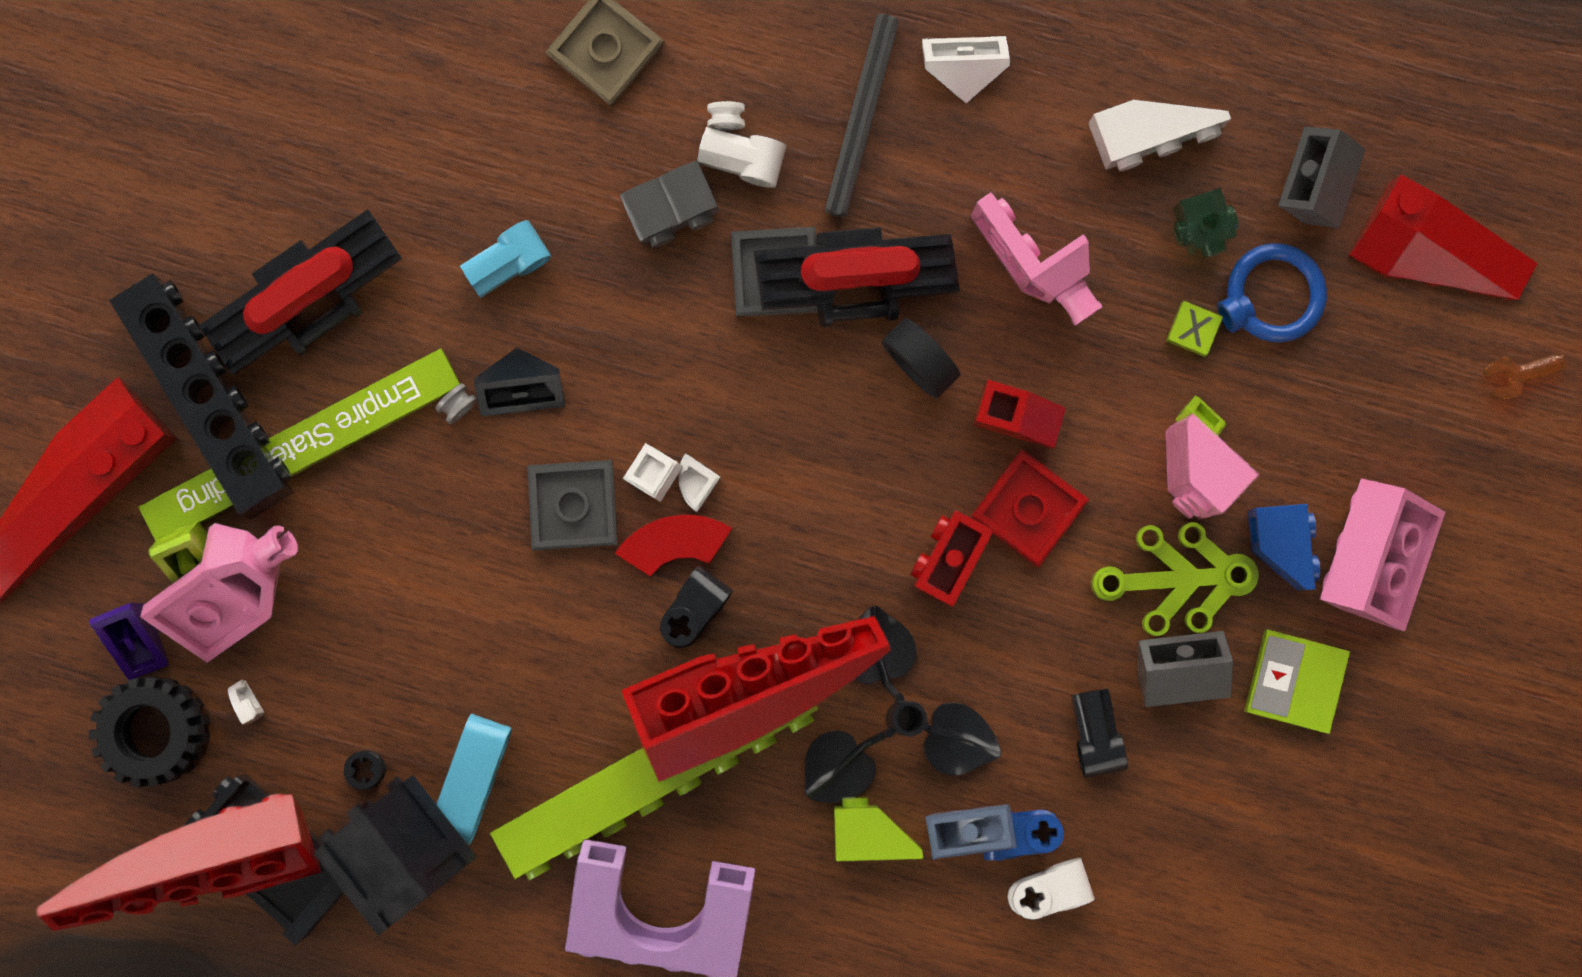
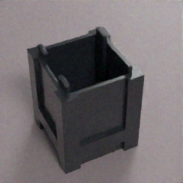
M414 775L404 782L398 776L386 785L390 792L373 804L367 801L362 807L359 803L347 812L351 821L336 834L330 828L318 837L323 845L313 852L377 936L477 858Z

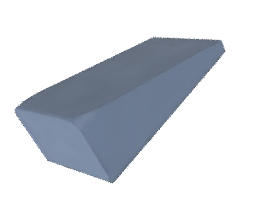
M1010 804L932 813L925 817L933 859L1017 848Z

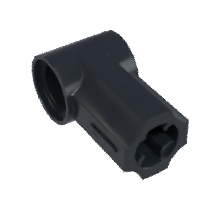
M1105 688L1071 695L1080 739L1077 740V752L1084 778L1127 770L1125 746L1120 732L1117 733L1109 689Z

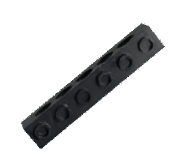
M152 273L110 299L111 305L238 514L252 520L293 494L294 492L287 482L293 478L289 469L279 456L275 459L272 458L266 448V445L271 443L267 433L258 421L250 422L244 412L249 407L245 397L235 385L230 388L222 375L227 372L224 363L214 350L208 353L201 339L206 336L198 326L200 324L194 316L186 317L179 306L184 302V298L171 280L165 283ZM169 315L170 324L168 328L163 332L156 333L155 324L157 320L162 316ZM191 350L192 358L189 364L183 368H177L176 359L178 355L183 351ZM212 385V398L204 404H199L197 400L199 391L204 386ZM234 420L235 431L233 435L228 439L221 440L219 437L221 425L226 421ZM249 456H256V469L250 475L243 476L240 470L241 463Z

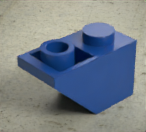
M1308 505L1260 507L1248 510L1251 552L1297 591L1314 590L1315 581L1320 579V563L1318 556L1312 555L1311 538L1316 536V521L1314 514L1308 513Z

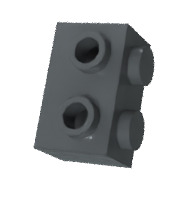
M1305 126L1278 206L1304 224L1340 228L1366 149L1341 130Z
M1224 631L1138 641L1137 678L1145 707L1231 697L1233 659Z

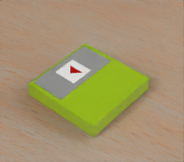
M1265 629L1244 712L1330 734L1350 651Z

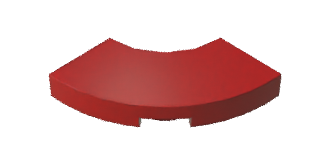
M668 516L648 523L635 531L621 544L615 554L652 577L662 565L678 558H695L710 564L733 528L704 516Z

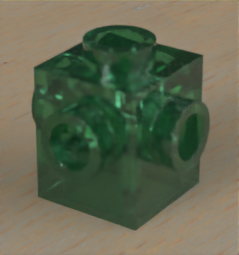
M1221 188L1181 200L1173 208L1177 222L1173 224L1174 233L1180 247L1186 246L1189 256L1201 252L1203 258H1209L1228 250L1226 244L1237 236L1235 231L1239 228L1237 214L1232 205H1226Z

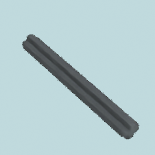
M879 14L876 17L825 206V212L835 217L845 218L848 213L898 27V19L891 15Z

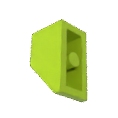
M199 521L181 526L175 531L159 537L149 549L150 557L170 581L174 583L202 562L208 533Z
M868 797L842 798L843 805L834 806L836 861L923 859L922 848L877 805H868Z

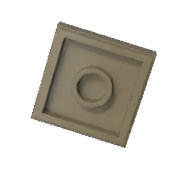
M588 0L547 49L546 55L612 108L662 48L664 40L615 0Z

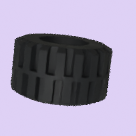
M137 678L128 680L126 684H118L111 689L113 692L111 695L103 696L98 702L102 706L101 710L93 712L90 720L97 724L96 729L89 730V740L96 739L98 747L91 750L94 758H103L104 762L100 767L104 772H114L115 776L113 779L120 783L131 782V786L152 787L180 779L181 775L192 771L196 767L194 762L202 759L206 752L202 749L203 743L209 742L210 733L205 732L204 724H209L210 721L208 714L202 715L200 708L205 706L202 700L191 696L193 692L191 688L187 685L180 686L177 684V680L170 678ZM145 706H153L159 709L166 716L170 725L171 735L166 749L156 757H149L141 753L131 738L132 720L136 713Z

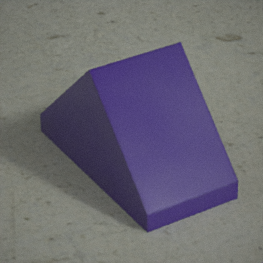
M129 603L89 619L90 626L128 680L138 678L169 665L157 629L141 618L142 608L145 603Z

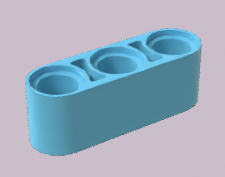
M472 713L465 724L436 804L469 846L478 829L512 732L511 727Z

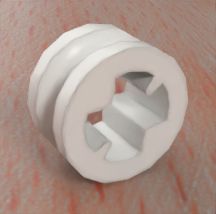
M732 101L708 104L707 112L712 114V118L707 121L708 128L716 130L744 128L745 120L741 119L740 114L745 111V105Z

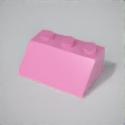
M1194 414L1172 424L1165 431L1168 492L1175 497L1172 501L1175 508L1189 519L1193 516L1203 519L1223 514L1259 475Z
M1361 478L1358 489L1351 498L1350 512L1344 530L1337 539V550L1332 565L1324 577L1320 600L1346 612L1405 632L1445 511L1405 488Z

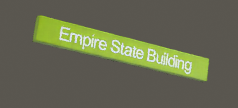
M440 348L270 437L271 443L267 444L266 448L273 459L279 456L289 469L291 475L294 476L443 398L461 383L444 351ZM249 456L241 463L240 470L243 476L250 475L256 469V456ZM212 469L138 506L155 541L181 526L190 525L197 521L202 524L234 507Z

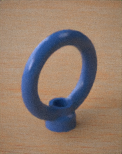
M1281 243L1260 245L1246 252L1234 265L1228 280L1227 298L1217 303L1218 315L1223 316L1222 323L1231 333L1243 328L1261 340L1269 342L1293 341L1310 332L1321 319L1327 302L1326 282L1319 266L1304 251ZM1269 260L1285 261L1298 268L1306 278L1310 290L1309 305L1304 314L1295 322L1288 325L1275 326L1267 324L1255 316V310L1251 301L1244 295V285L1249 273L1260 263Z

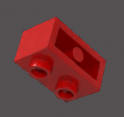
M957 510L953 511L949 518L941 515L930 538L936 540L929 556L921 553L910 573L912 577L916 578L912 587L948 607H953L994 530Z

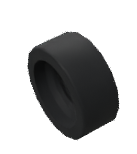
M904 318L882 340L884 349L895 363L922 390L935 399L945 392L961 375L956 364L941 346L912 320Z

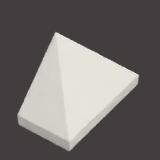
M1006 36L922 39L925 69L965 103L1010 66Z

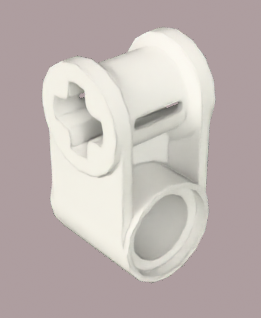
M1081 858L1070 859L1050 866L1044 871L1018 879L1011 885L1007 895L1008 904L1011 909L1018 915L1031 920L1059 911L1077 908L1095 900ZM1026 888L1039 894V897L1033 900L1034 907L1032 909L1024 904H1020V899L1026 896Z

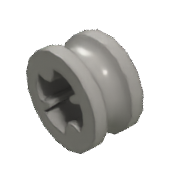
M463 383L448 392L435 407L438 413H446V421L450 425L463 417L478 400L475 395L468 396L466 394L467 387Z

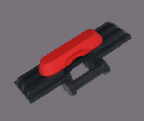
M367 209L311 249L303 240H300L252 273V276L258 283L257 286L198 326L232 375H235L286 339L298 355L301 356L307 352L306 347L350 316L354 314L355 317H358L364 313L352 294L403 258ZM334 293L339 294L343 300L340 304L299 332H295L291 323L299 317V313L304 308L325 295L328 297Z
M881 227L830 231L817 235V245L754 251L762 311L817 306L819 322L822 327H830L833 325V322L885 317L887 321H895L899 315L897 299L960 292L951 234L883 240ZM868 286L869 290H879L881 295V301L832 305L834 303L833 296L841 289Z

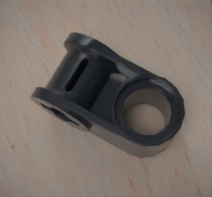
M697 566L678 592L677 598L660 622L662 637L669 645L675 648L691 646L709 622L717 616L734 590L702 567ZM684 617L689 619L687 627L691 631L690 635L685 637L680 634L676 639L672 638L673 629L670 626V622L673 619L681 622Z

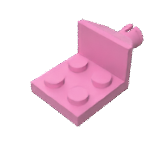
M991 192L977 201L970 218L1022 293L1047 303H1051L1056 299L1069 314L1075 326L1103 307L1093 296L1084 280L1090 274L1089 241L1084 234L1040 263L1037 259L1041 255L1039 248L1027 233L1021 236L1012 223L1016 220V216L1003 198L997 201Z
M214 523L208 530L202 562L145 603L142 608L141 618L208 663L272 617L280 563L291 558L298 551V545L291 532L287 531L282 537L277 539L284 532V527L276 525L268 530L267 534L257 539L248 531Z

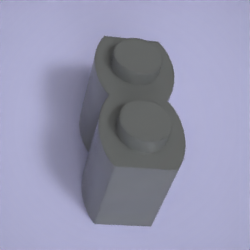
M698 161L680 166L659 178L647 181L619 195L642 246L650 243L652 248H657L673 241L676 238L674 232L681 228L689 226L691 231H695L711 224L714 221L712 215L719 212Z

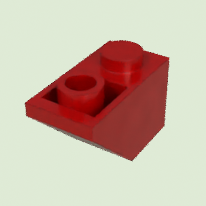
M988 379L983 386L972 425L1054 449L1066 408L1032 392Z

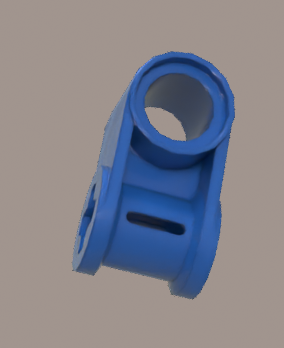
M1048 810L1011 811L1017 848L984 852L983 858L988 861L1006 860L1023 855L1052 852L1063 841L1064 830L1062 824L1055 814ZM1040 821H1046L1049 828H1055L1054 832L1048 833L1046 841H1040L1037 834H1032L1033 830L1039 828Z

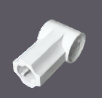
M706 127L700 143L697 161L702 166L740 175L739 178L748 183L775 188L787 146L780 141L768 137L752 135L750 138Z

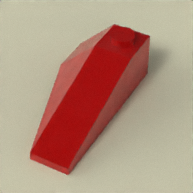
M1402 174L1387 184L1348 255L1350 258L1385 277L1405 278L1424 282V284L1458 288L1470 293L1513 301L1519 299L1538 264L1440 195Z

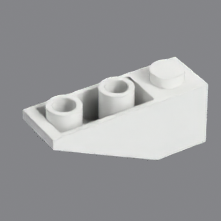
M1132 100L1095 113L1088 124L1105 170L1118 166L1119 171H1125L1142 164V157L1157 152L1159 157H1164L1183 148L1182 142L1197 138L1198 143H1203L1222 135L1221 128L1231 120L1229 112L1225 110Z

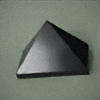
M517 347L474 378L481 416L565 407V397L559 368Z

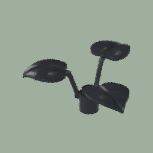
M872 606L867 609L859 619L875 616L890 644L891 651L855 679L862 684H871L881 679L884 688L893 697L895 703L889 707L886 713L887 728L862 741L858 746L854 738L843 731H828L819 735L810 744L804 764V792L807 798L826 803L843 801L842 798L855 797L864 792L873 781L876 765L872 758L863 753V751L886 738H891L894 734L910 737L916 736L922 731L928 732L929 734L923 744L925 757L933 768L944 774L960 775L968 773L1001 756V750L992 729L972 708L961 703L949 702L941 704L934 710L932 725H929L925 709L916 702L905 701L904 695L897 691L890 682L889 677L898 678L909 672L916 659V645L908 629L878 606Z

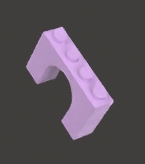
M583 840L576 867L565 951L575 952L584 957L598 956L616 959L632 965L645 964L663 967L672 972L686 971L704 974L708 977H737L755 868L712 861L705 904L701 912L684 925L660 928L640 921L624 904L621 895V881L626 846Z

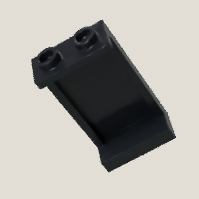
M247 774L239 775L234 779L228 776L211 794L216 799L205 812L202 809L197 810L184 826L218 815L221 810L228 807H247L261 803L264 798L270 795ZM309 830L316 851L323 844L318 839V837ZM320 861L321 873L246 894L286 929L282 935L295 946L305 940L345 894Z

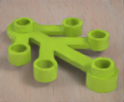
M1191 522L1184 524L1178 532L1179 542L1186 548H1195L1215 568L1197 569L1163 539V533L1158 527L1148 525L1138 530L1136 534L1137 545L1144 551H1151L1172 571L1123 574L1116 567H1104L1094 573L1091 579V588L1093 593L1104 601L1119 599L1125 591L1174 588L1156 610L1148 612L1142 620L1143 629L1147 634L1161 636L1169 630L1170 619L1199 586L1216 585L1199 608H1193L1185 615L1184 621L1189 631L1204 633L1211 628L1213 623L1212 617L1230 596H1243L1255 588L1259 572L1254 561L1243 554L1228 556L1206 537L1205 529L1199 523ZM1189 527L1195 528L1199 533V539L1194 544L1189 543L1185 539V531ZM1146 530H1151L1156 534L1157 541L1153 546L1145 545L1142 540L1143 533ZM1235 567H1240L1245 573L1244 580L1241 583H1235L1231 579V571ZM1108 575L1114 576L1118 582V586L1113 592H1109L1103 587V580ZM1197 612L1202 613L1206 619L1205 625L1200 629L1195 628L1191 622L1192 616ZM1154 615L1160 616L1163 620V627L1157 632L1149 627V620Z

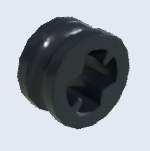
M364 750L353 753L347 758L343 773L345 780L350 786L365 790L375 787L382 782L386 773V765L378 753ZM359 759L361 763L367 762V759L373 763L370 771L374 776L371 780H369V777H365L361 781L356 777L359 769L355 764Z

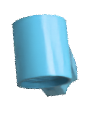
M525 220L503 232L497 238V243L460 265L478 296L482 298L515 276H524L535 271L549 261L551 254L530 221Z

